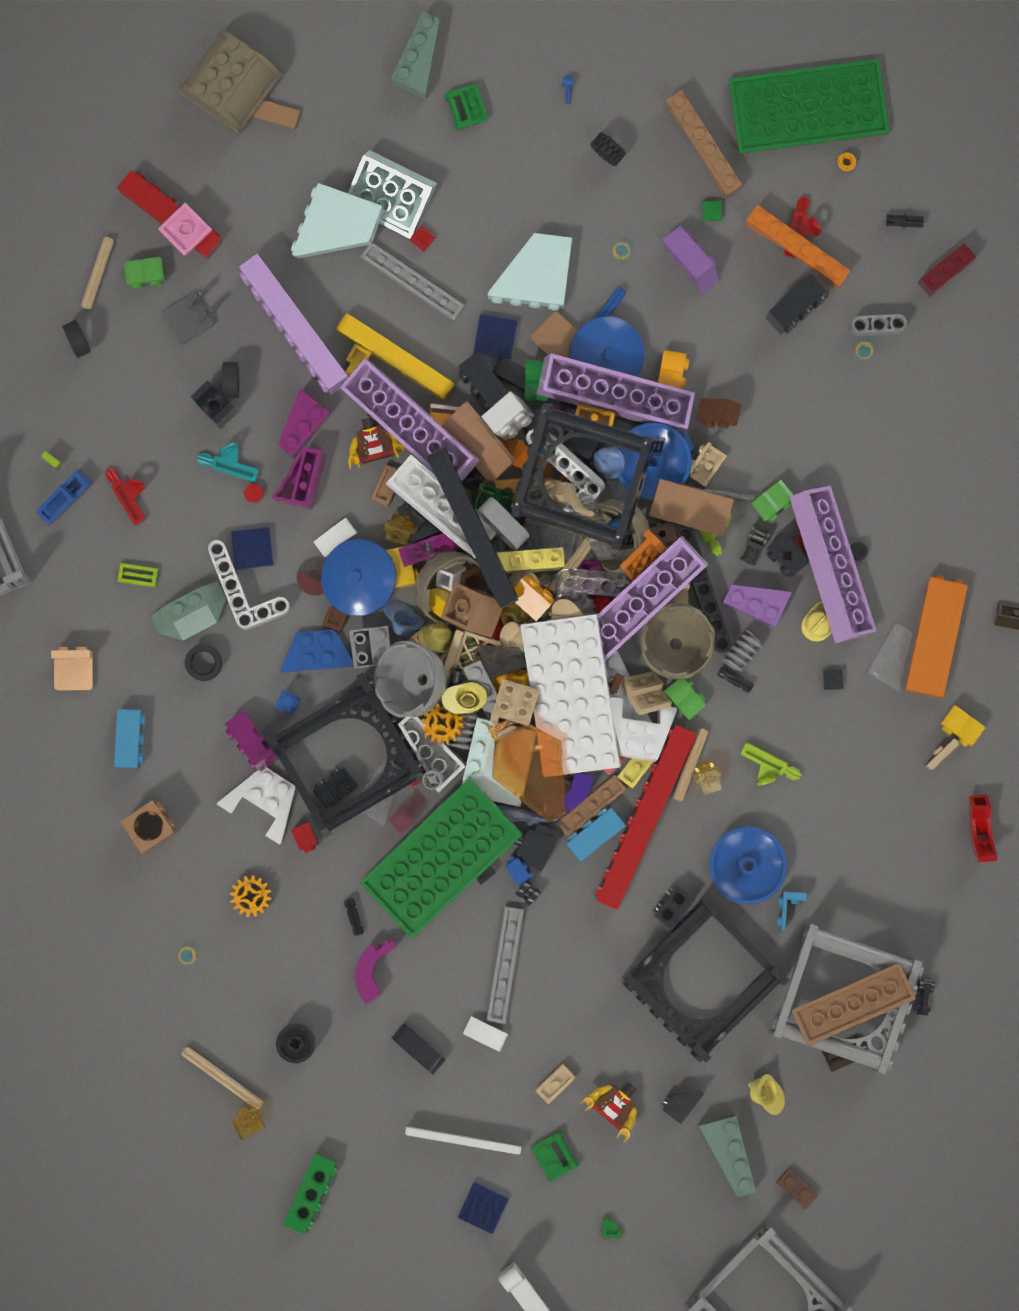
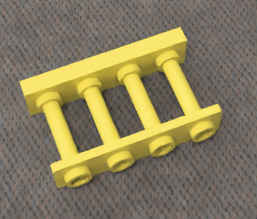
M563 548L497 553L507 575L512 574L513 571L531 570L533 573L560 571L561 567L565 566Z

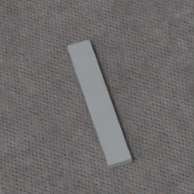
M373 242L367 246L360 256L361 259L452 321L456 320L465 307L463 303Z
M507 906L504 909L486 1020L489 1022L506 1024L524 909Z

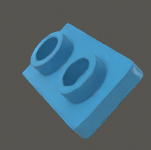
M782 892V895H779L778 907H781V915L777 916V926H780V930L785 931L787 900H790V904L802 905V901H807V893Z

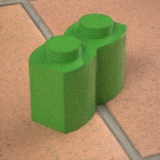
M161 257L123 263L126 283L128 287H132V290L142 289L143 285L150 284L151 287L161 286L162 282H166L164 264Z
M780 480L754 500L751 506L764 522L767 520L772 522L779 516L778 512L784 508L786 511L792 506L790 497L794 495L784 482Z
M689 678L676 680L664 691L687 721L707 706L704 703L706 701L705 697L700 692L696 693L692 687L694 685Z

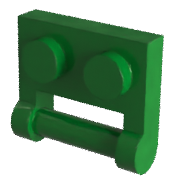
M477 84L444 94L455 121L454 127L456 131L488 121ZM455 98H461L468 120L462 121Z
M561 1131L530 1147L549 1182L580 1165L578 1160L574 1159L562 1138L564 1135ZM556 1141L568 1162V1165L564 1167L550 1144Z

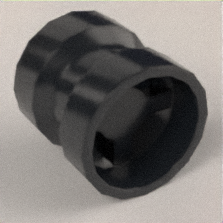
M527 880L515 894L518 897H522L525 903L530 906L542 892L539 889H535L532 883Z

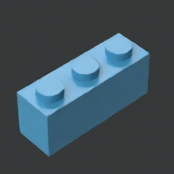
M117 709L114 767L139 769V766L143 765V753H140L141 745L144 746V734H141L142 726H145L146 716L143 715L141 710Z
M605 807L597 814L599 817L594 822L589 820L582 826L584 830L581 833L577 834L574 832L567 838L569 842L566 845L579 862H582L626 826L612 808L607 810Z

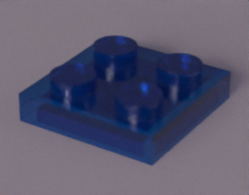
M480 314L473 352L496 357L503 356L511 359L518 321Z
M269 527L231 531L235 570L274 566Z

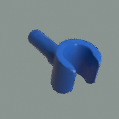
M564 76L562 86L567 87L566 103L570 104L574 81L571 77Z

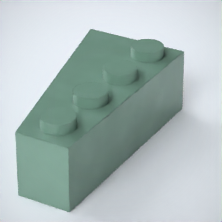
M422 11L391 78L392 85L425 100L427 98L440 29L439 18Z
M732 1115L698 1124L735 1195L741 1197L756 1193L737 1117Z

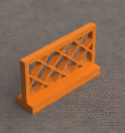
M649 529L642 534L646 540L619 566L632 582L667 550L663 543Z

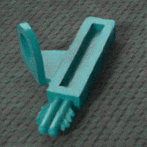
M236 442L220 449L221 457L214 456L212 458L207 453L197 455L196 461L202 466L207 467L211 465V469L215 471L217 470L218 472L220 471L250 482H256L258 469L238 463V445Z

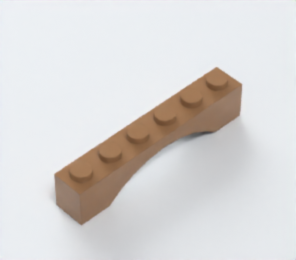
M681 90L666 99L665 107L698 152L724 200L739 192L742 188L741 182L683 91Z

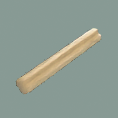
M103 238L81 306L85 309L90 310L92 308L114 243L112 238Z
M698 729L673 795V799L677 801H683L708 735V731L705 729Z

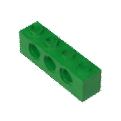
M315 1152L283 1226L303 1235L306 1231H311L315 1222L311 1219L314 1213L318 1214L323 1203L319 1201L322 1195H327L331 1186L327 1183L330 1177H335L338 1167L335 1166L337 1161ZM322 1171L325 1174V1179L317 1181L314 1177L315 1172ZM314 1189L317 1192V1197L309 1199L306 1194L307 1190ZM306 1207L309 1210V1215L301 1217L298 1212L299 1208Z

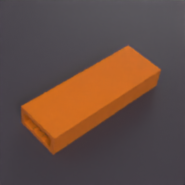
M934 575L929 577L927 581L904 690L942 699L945 694L968 585L963 584L964 581L952 579L951 582L944 580L945 577Z

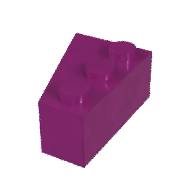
M302 389L298 391L278 443L279 447L293 459L298 456L302 448L308 444L331 416L328 410Z
M303 447L293 462L289 473L283 478L279 489L272 496V499L279 503L313 510L326 454L321 450Z
M243 710L225 723L228 728L225 730L232 740L236 739L238 742L237 748L243 755L246 753L249 758L248 763L254 770L257 768L262 772L279 759Z

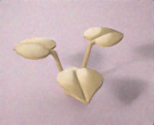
M530 570L513 571L510 577L513 587L526 575L536 579L540 586L539 579ZM560 599L552 605V610L550 606L540 618L549 615L552 616L551 620L584 616V614L572 601ZM530 618L525 623H531L534 619ZM516 622L507 623L500 633L501 649L505 655L520 654L524 652L521 627Z

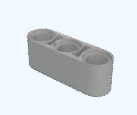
M900 314L857 316L852 321L850 330L855 336L901 334L906 328L907 319ZM893 321H900L902 328H895ZM856 322H861V323H863L864 329H863V330H858V329H856V328H855V323H856ZM874 322H882L883 329H876Z
M490 497L477 510L481 519L513 550H517L530 537L528 532L494 498Z

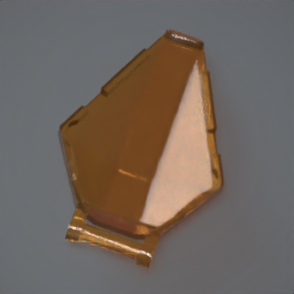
M505 720L494 727H488L487 729L494 740L492 778L549 823L565 815L561 741L531 724L528 726L522 724L500 737L497 733L517 722Z

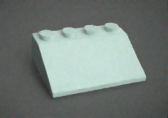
M369 150L363 155L348 194L383 206L384 211L379 223L411 238L437 183Z
M477 718L462 785L471 778L492 801L520 807L537 738V731L500 721L496 724L490 722L488 718Z

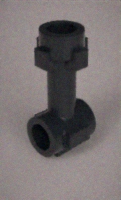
M922 979L917 982V991H921L920 1006H916L915 1010L917 1015L928 1016L929 1012H931V1007H927L929 993H933L935 990V982L930 979Z

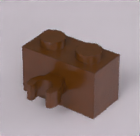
M701 398L697 421L703 422V426L715 428V425L724 429H728L729 426H737L742 404L730 399Z

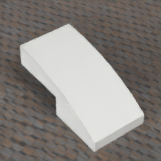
M344 518L315 540L314 544L323 556L327 557L335 547L350 540L358 532L349 520Z
M472 1016L463 1032L464 1035L501 1052L509 1035Z

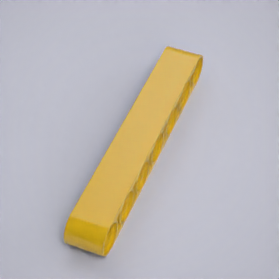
M345 313L335 328L340 334L358 346L372 352V355L441 400L445 401L455 386L452 381L347 313Z

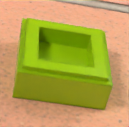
M45 451L41 455L55 469L59 470L63 464Z

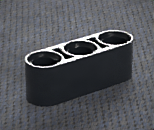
M404 1023L391 1037L392 1040L432 1075L446 1061Z

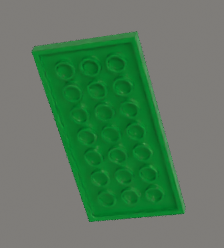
M879 59L728 80L739 154L873 137L890 133Z
M469 778L378 864L360 884L413 939L513 845L523 833L485 792Z

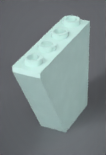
M318 183L317 187H314L311 192V204L307 205L304 215L306 218L304 223L301 222L299 225V237L297 241L293 242L291 248L292 255L299 259L372 244L384 207Z
M534 233L489 290L488 299H491L493 303L499 304L507 301L514 306H521L523 303L529 304V307L532 308L547 306L549 310L556 311L559 308H563L572 238Z

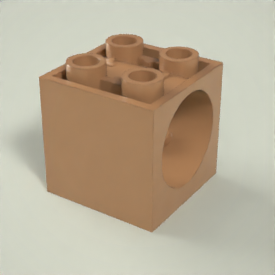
M455 582L441 618L469 632L492 637L503 609L500 608L494 596L480 589Z
M152 800L120 821L141 854H148L178 834L175 830L178 828L172 818H167L165 815L167 810L161 802ZM147 813L155 816L159 815L163 821L162 833L154 840L147 837L142 838L138 830L141 822L140 819Z

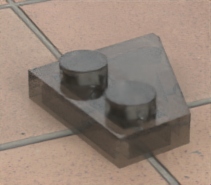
M477 644V649L490 680L527 666L520 647Z

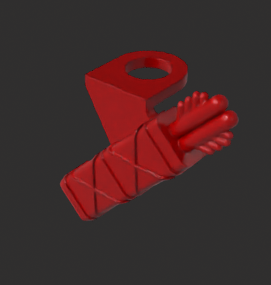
M801 196V199L797 200L796 207L798 211L795 210L793 214L791 229L802 237L820 236L822 230L817 220L813 216L807 220L808 213H805V211L809 209L810 201H808V197ZM784 250V256L796 259L794 255Z
M111 467L109 470L106 469L105 478L113 484L111 488L132 523L137 526L145 521L146 518L135 499L146 488V484L132 479H126L127 484H125L122 479L119 481L120 475L117 470Z

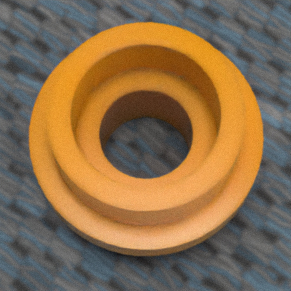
M849 152L842 153L837 160L838 167L846 172L853 170L856 166L855 156ZM847 159L850 161V164L845 165L843 161Z

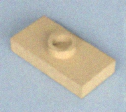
M954 738L944 748L942 746L938 747L933 752L935 756L925 767L929 771L933 770L959 745V742Z
M562 1064L535 1091L549 1105L576 1077Z

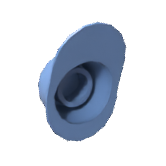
M602 442L597 452L594 453L593 463L598 472L609 479H615L623 472L625 460L623 454L616 446Z
M389 601L384 606L386 616L392 621L393 631L400 636L410 640L417 629H420L424 624L423 619L403 602Z

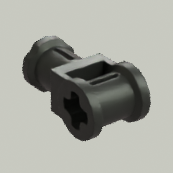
M753 524L745 545L747 548L743 556H740V560L755 566V560L759 552H762L763 547H765L771 532L760 530Z

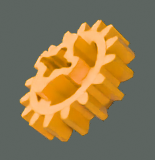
M437 704L436 709H432L430 713L424 714L426 719H422V724L425 725L422 727V730L426 732L425 736L427 739L431 737L432 743L438 740L439 745H442L443 741H446V744L449 745L450 739L457 741L455 736L462 735L459 729H464V725L461 723L464 721L463 717L459 716L460 714L449 712L445 709L444 705L440 707ZM434 719V723L430 727V723ZM439 720H440V722H442L443 724H446L447 728H446L445 726H443L442 724H440V723H439ZM454 721H455V727H454V729L452 730L451 727H452V725L454 724Z
M253 875L251 880L247 876H244L243 882L238 879L239 885H233L232 887L235 889V892L230 893L231 896H234L230 903H236L233 909H240V915L246 912L247 917H250L251 913L257 917L258 911L263 914V907L269 908V905L266 903L267 900H272L271 897H268V894L272 891L266 890L268 883L261 884L262 878L255 881V876ZM251 883L258 885L262 890L257 891L253 889ZM244 886L245 891L242 895L238 896L240 889ZM249 891L253 894H259L253 898L252 902L250 899H242L249 895ZM264 897L261 905L257 907L259 898ZM245 902L249 904L250 909L244 908L240 903Z

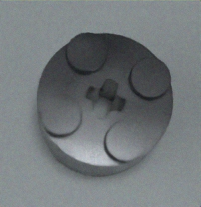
M291 1024L283 1028L277 1036V1052L287 1062L295 1064L304 1062L315 1051V1035L305 1025ZM293 1038L297 1041L300 1040L299 1049L296 1046L292 1047Z

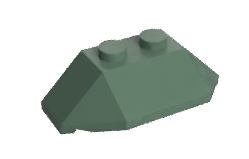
M218 581L165 605L152 614L150 619L158 634L185 641L218 623L226 596Z

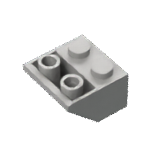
M388 626L349 631L354 669L376 668L386 648L391 646Z

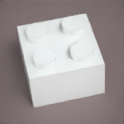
M510 391L481 417L496 435L507 441L508 439H513L522 427L528 426L535 415L520 397Z

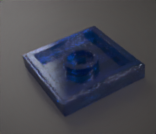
M473 1182L457 1218L493 1234L509 1198Z

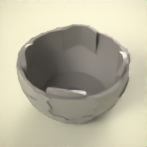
M413 641L396 642L386 648L374 671V687L377 697L380 699L383 708L396 717H418L426 714L437 705L446 689L447 676L441 659L429 647L414 643ZM424 675L427 676V683L425 685L422 682Z

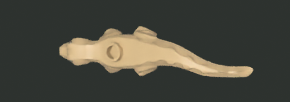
M537 477L535 478L536 482L533 484V486L539 484V479ZM544 479L549 496L561 509L565 508L567 503H569L574 510L582 515L589 517L594 515L593 511L582 506L576 493L577 488L573 482L568 483L561 480ZM540 489L534 490V492L541 493L542 496V491ZM547 500L543 502L545 506H548Z

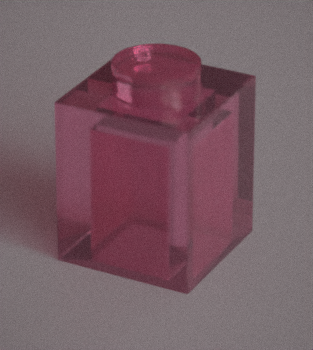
M403 807L388 819L401 835L416 823Z

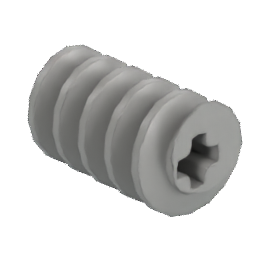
M745 630L747 635L742 634L740 636L742 641H736L738 648L732 646L731 650L733 653H726L728 659L722 658V661L735 671H743L740 665H748L745 659H753L750 653H758L755 647L762 649L760 640L748 630Z
M476 712L459 715L463 717L464 721L461 723L464 725V729H459L462 735H456L457 741H453L454 743L449 744V746L464 750L470 749L471 745L468 742H472L470 735L474 733L472 729L476 725L474 720L481 718Z

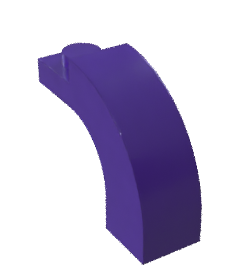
M575 773L572 786L565 795L550 798L530 793L528 801H531V805L543 808V805H547L545 813L561 814L571 811L579 806L589 794L594 776Z

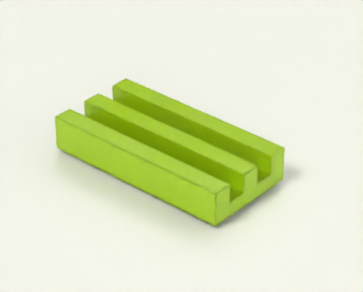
M120 563L117 582L156 588L159 569ZM129 568L153 572V575L123 571V569ZM122 575L152 579V583L124 579Z

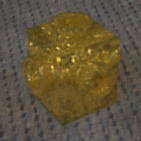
M393 514L391 520H387L384 526V531H387L385 539L407 546L414 525L409 518Z
M513 603L503 608L500 617L504 626L510 622H516L520 626L527 621L530 615L518 604Z
M704 762L698 767H694L696 775H693L696 786L700 785L703 795L722 790L719 780L722 778L720 768H716L713 762Z
M245 1107L236 1112L238 1116L231 1119L241 1140L266 1128L256 1107L249 1110Z

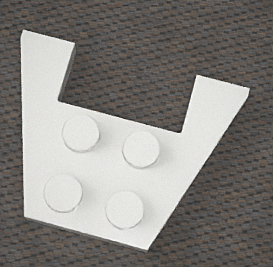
M610 697L619 756L653 762L657 761L677 708L669 707L658 710V723L656 724L622 718L623 699Z
M268 768L262 772L257 770L221 799L217 805L232 814L244 797L276 818L265 836L281 845L296 787Z

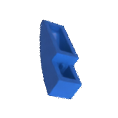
M81 470L75 471L63 485H60L36 513L48 525H51L94 483Z

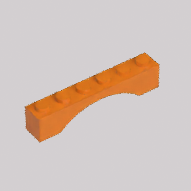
M759 205L755 207L745 223L747 227L794 255L836 290L840 288L848 277L849 269Z

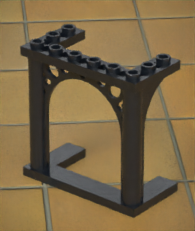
M543 404V407L541 406L538 411V425H535L532 436H534L533 442L527 449V462L522 466V480L518 482L516 487L517 497L511 504V516L517 518L527 517L613 545L612 548L616 550L634 548L633 534L635 530L631 527L651 457L661 456L666 437L660 435L644 437L565 412L566 406L562 404ZM552 427L557 429L559 433L557 441L552 440L549 435V430ZM562 427L565 428L564 430L570 431L568 435H564ZM587 437L640 454L618 528L569 513L557 506L551 499L545 486L544 470L547 459L559 444L571 438ZM546 440L550 443L548 449L544 448V446H546L547 444ZM540 460L543 461V465H542V466L539 465ZM537 477L539 479V484L533 486V484L536 482L535 478ZM540 489L542 496L540 499L533 495L530 496L531 492ZM544 500H547L548 507L544 504H542V506H540L539 504L543 503Z
M363 672L356 676L358 682L350 691L277 735L269 728L262 731L310 811V816L319 832L325 838L332 834L331 831L408 785L415 781H418V783L422 782L423 774L426 773L418 758L413 759L416 757L413 749L406 747L404 741L407 739L403 732L396 730L394 725L397 722L393 715H388L383 708L380 699L375 694L372 679L369 675L365 677ZM370 704L371 713L369 716L363 717L361 715L363 705ZM357 706V713L351 714L350 710H355L354 707ZM376 711V718L377 720L379 719V722L377 723L373 722L372 717L375 715ZM357 719L373 726L384 740L387 752L384 771L373 786L322 816L284 750L337 720ZM384 732L389 733L388 737L383 736ZM395 747V751L401 753L402 755H393L391 753V749ZM393 759H401L404 762V767L401 769L393 768L391 761ZM391 771L393 773H396L397 775L393 776L392 774V776L388 778L387 773Z
M704 896L698 901L700 904L630 973L626 972L622 976L624 980L622 984L630 992L634 990L638 994L636 998L643 1005L647 1003L651 1007L649 1012L656 1019L661 1017L665 1021L663 1026L670 1033L674 1031L678 1035L676 1039L684 1047L688 1045L692 1049L690 1054L697 1061L701 1062L703 1060L707 1063L712 1058L709 1055L711 1050L778 984L785 986L790 980L743 936L720 912L721 909L708 896ZM713 916L766 972L721 1015L710 1019H694L681 1014L671 1005L664 991L663 975L671 956ZM656 969L659 970L660 974L658 977L649 975L651 972L655 973ZM649 980H656L659 983V987L656 990H648L645 987V983ZM656 993H660L662 995V999L658 1001L657 997H651L650 994L653 995ZM672 1008L674 1012L669 1014L668 1009ZM683 1020L689 1023L687 1033L685 1032V1025H681ZM695 1023H698L702 1029L701 1035L697 1038L693 1037L691 1033V1028ZM706 1023L712 1024V1027L708 1028L710 1030L708 1033H706Z

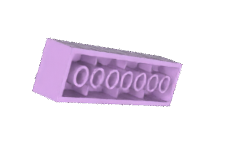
M258 254L254 255L239 266L241 280L247 287L249 285L252 287L250 289L252 295L258 302L260 300L263 302L261 304L263 310L269 317H274L272 320L280 332H285L284 337L291 348L293 346L296 347L295 352L302 363L304 361L308 363L306 365L308 371L313 378L316 376L319 378L317 381L324 393L328 391L330 395L334 394L340 389L348 376Z
M552 353L544 358L537 394L575 405L581 404L615 412V416L645 424H665L679 433L688 429L695 395L694 392Z
M364 358L340 387L432 472L433 470L427 455L442 447H445L461 481L480 461L371 361Z
M831 486L806 490L791 496L792 508L835 644L877 632Z
M683 536L674 542L598 614L605 661L709 565Z

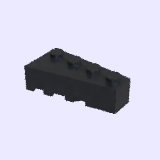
M535 407L531 408V411L535 415V417L532 418V422L528 426L522 427V430H524L523 433L525 435H527L528 432L535 427V425H538L539 409ZM554 427L550 428L549 432L558 440L559 433ZM562 427L564 435H568L570 431L564 430L565 428ZM575 437L562 442V444L584 464H590L594 453L600 445V441L587 437Z

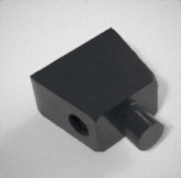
M528 829L526 835H522L514 843L519 846L516 854L542 872L558 839Z

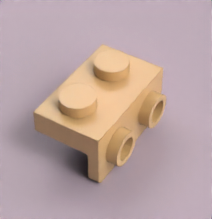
M710 442L706 445L702 444L697 451L699 456L695 461L692 459L689 474L691 479L704 488L727 457V455L713 447Z

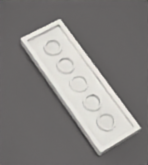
M410 455L388 480L386 485L475 559L436 476ZM480 517L491 540L496 533Z

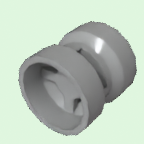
M430 770L422 778L423 785L430 790L439 788L444 781L442 773L438 770Z

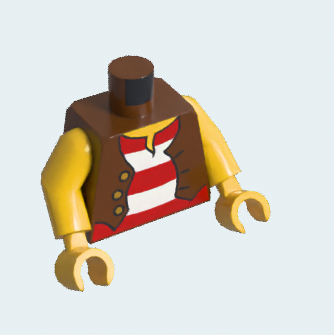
M373 417L361 420L364 430L357 432V436L352 439L349 448V469H351L353 464H357L358 468H360V465L392 456L399 458V452L403 451L405 455L407 452L404 445L382 425L375 427Z
M628 1082L622 1090L618 1089L615 1085L613 1087L606 1085L596 1088L579 1102L580 1105L586 1102L588 1107L585 1111L593 1108L618 1129L617 1139L622 1134L625 1136L624 1142L628 1140L637 1114L635 1102L630 1099L637 1090L632 1084Z

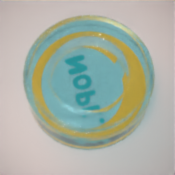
M624 241L616 242L612 247L613 257L618 261H624L629 258L631 253L629 244Z
M861 341L855 347V355L860 360H868L874 354V346L869 341Z
M184 946L178 951L177 958L181 964L191 965L197 959V952L191 946Z

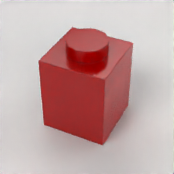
M309 822L291 830L300 851L308 853L316 849L315 845L319 843Z

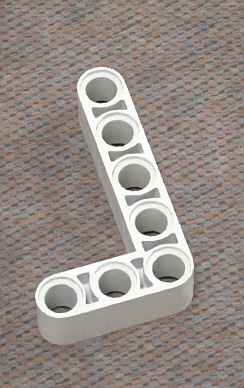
M533 429L528 432L526 437L529 444L533 442ZM549 432L551 439L557 441V439ZM546 440L547 444L546 446H544V448L548 449V445H550V443ZM562 443L555 448V453L550 454L547 461L580 489L577 493L578 497L585 499L586 506L583 507L588 509L604 491V481ZM562 458L569 460V466L563 464ZM577 471H581L583 473V479L577 477ZM591 484L597 485L598 492H594L591 489ZM570 504L563 509L582 517V514L574 510Z
M214 540L209 544V554L236 623L240 628L248 630L288 614L290 604L284 597H277L250 608L226 546L219 540ZM221 545L223 548L222 552L214 554V546ZM222 563L229 564L230 567L227 572L220 571ZM230 580L236 581L237 584L233 590L227 589V583ZM242 598L243 605L239 608L234 607V600ZM285 602V610L278 611L276 609L277 603ZM261 609L268 610V616L266 618H260L258 616V613ZM243 616L250 617L251 620L248 625L241 624L240 621Z
M514 1262L498 1274V1280L508 1293L511 1292L524 1311H550Z

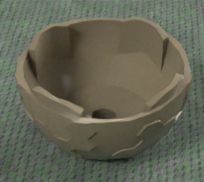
M608 499L603 502H597L588 508V510L594 512V515L591 517L583 515V517L597 522L603 514L608 515L612 520L620 518L626 501ZM636 507L632 521V527L635 530L633 534L634 548L616 550L612 548L613 545L597 541L590 550L589 555L591 558L600 561L601 566L606 571L625 574L619 566L646 540L642 534L647 529L650 530V527L640 508ZM580 535V539L583 542L586 536Z
M442 552L433 556L417 574L415 595L417 603L425 616L439 624H452L431 611L429 606L430 590L438 588L436 586L437 571L441 568L446 570L459 564L466 567V570L475 567L481 570L478 562L472 556L462 552ZM481 570L480 585L474 588L487 593L489 585Z
M677 603L664 606L641 627L640 643L642 657L653 672L665 678L683 680L693 677L708 665L713 657L715 648L714 628L706 616L691 605ZM673 639L681 641V647L677 650L673 649L670 645Z

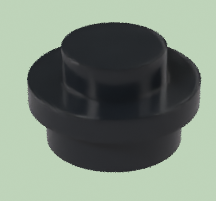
M855 542L850 546L855 561H861L867 557L868 548L864 543Z

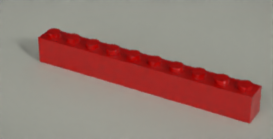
M675 725L674 729L670 727L666 737L669 739L667 745H663L659 755L661 758L658 763L654 762L650 771L653 774L650 781L646 780L642 788L645 791L643 798L638 797L634 806L637 811L634 816L630 815L626 824L629 826L627 833H622L618 843L621 844L619 851L614 850L610 861H613L610 869L606 868L602 878L605 879L603 886L599 885L595 892L596 901L618 910L697 734L678 725Z

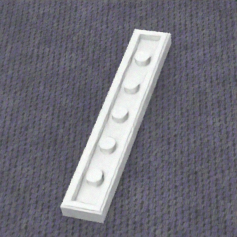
M406 1127L405 1134L408 1136L518 1155L521 1153V1146Z

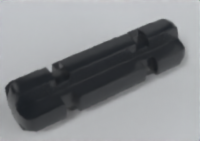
M721 667L717 674L722 679H727L726 681L736 687L743 688L742 690L747 693L753 688V683L744 681V678L732 671L729 672L725 667Z
M353 898L344 901V905L348 909L347 914L350 924L353 926L354 936L361 935L364 931L363 927L360 926L361 921L357 908H355V901Z

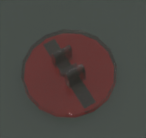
M310 558L299 567L297 582L305 593L312 596L324 594L321 584V572L325 560Z

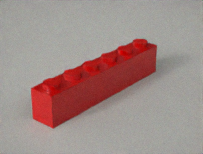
M130 170L118 185V191L160 224H163L180 208L175 204L176 200L168 194L164 196L156 184L151 183L150 185L145 181L146 177L140 172L134 173ZM212 228V232L194 250L209 260L222 243L221 238H219L221 235Z

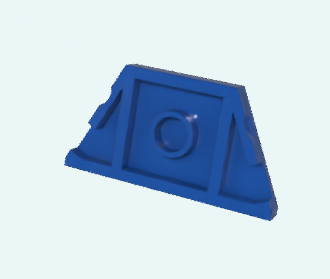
M335 630L297 632L281 672L354 667L352 658Z

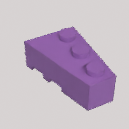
M679 226L663 238L662 241L665 249L679 267L681 266L688 273L687 277L690 281L693 279L699 288L698 291L702 295L719 282L715 268L717 264L710 255L706 256L705 250L699 242L696 244L693 241L692 234L688 230L684 231Z
M731 585L722 605L774 629L792 592Z

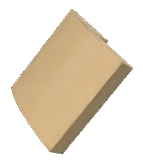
M650 671L623 679L622 683L625 692L639 715L671 706L672 701L662 690L664 683L655 672Z

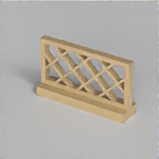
M457 627L444 665L447 676L446 689L450 682V669L457 668V665L462 669L466 678L461 684L470 683L463 669L464 666L460 661V656L468 653L471 661L474 662L475 659L470 651L480 647L484 655L480 659L482 661L486 659L489 665L487 672L491 676L501 641ZM467 636L475 638L478 645L468 648L465 642ZM487 643L496 645L494 652L487 655L483 645Z

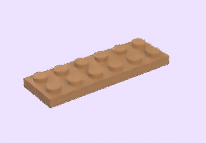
M900 963L791 1011L806 1045L809 1047L914 1001L916 998Z

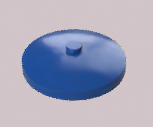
M598 317L584 323L576 331L569 346V358L638 377L644 363V346L637 331L626 321L616 317Z
M646 423L629 431L644 437L648 435L666 437L661 456L651 457L640 498L653 500L660 478L682 485L685 484L691 471L692 456L688 443L678 431L661 423ZM617 447L625 460L623 472L618 478L629 491L640 454Z
M364 539L349 540L335 547L327 556L321 572L322 589L327 600L337 610L353 616H366L382 609L394 594L397 583V571L390 554L379 544Z
M741 827L726 833L715 844L710 856L709 870L715 887L723 896L740 904H756L769 899L780 889L786 876L787 860L781 844L770 833L755 827Z

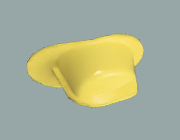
M822 601L817 603L802 621V632L811 641H822L832 633Z
M435 622L422 627L418 633V638L422 645L429 647L434 652L448 654L454 633L446 624Z
M473 682L447 688L442 695V704L445 709L454 714L473 713L482 708L487 700L485 689Z
M765 1074L761 1078L748 1083L751 1099L755 1103L762 1105L771 1115L781 1113L785 1105L784 1092L770 1074Z

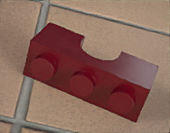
M963 243L925 274L918 284L931 297L945 286L951 278L974 262L976 255Z

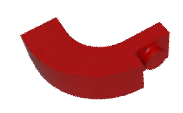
M988 794L969 796V824L974 856H976L978 863L997 861V852L991 827Z

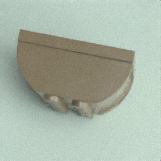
M220 30L217 34V39L190 76L178 87V94L237 135H240L283 74L259 52L229 32Z

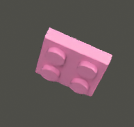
M186 203L158 228L184 257L212 232V229Z

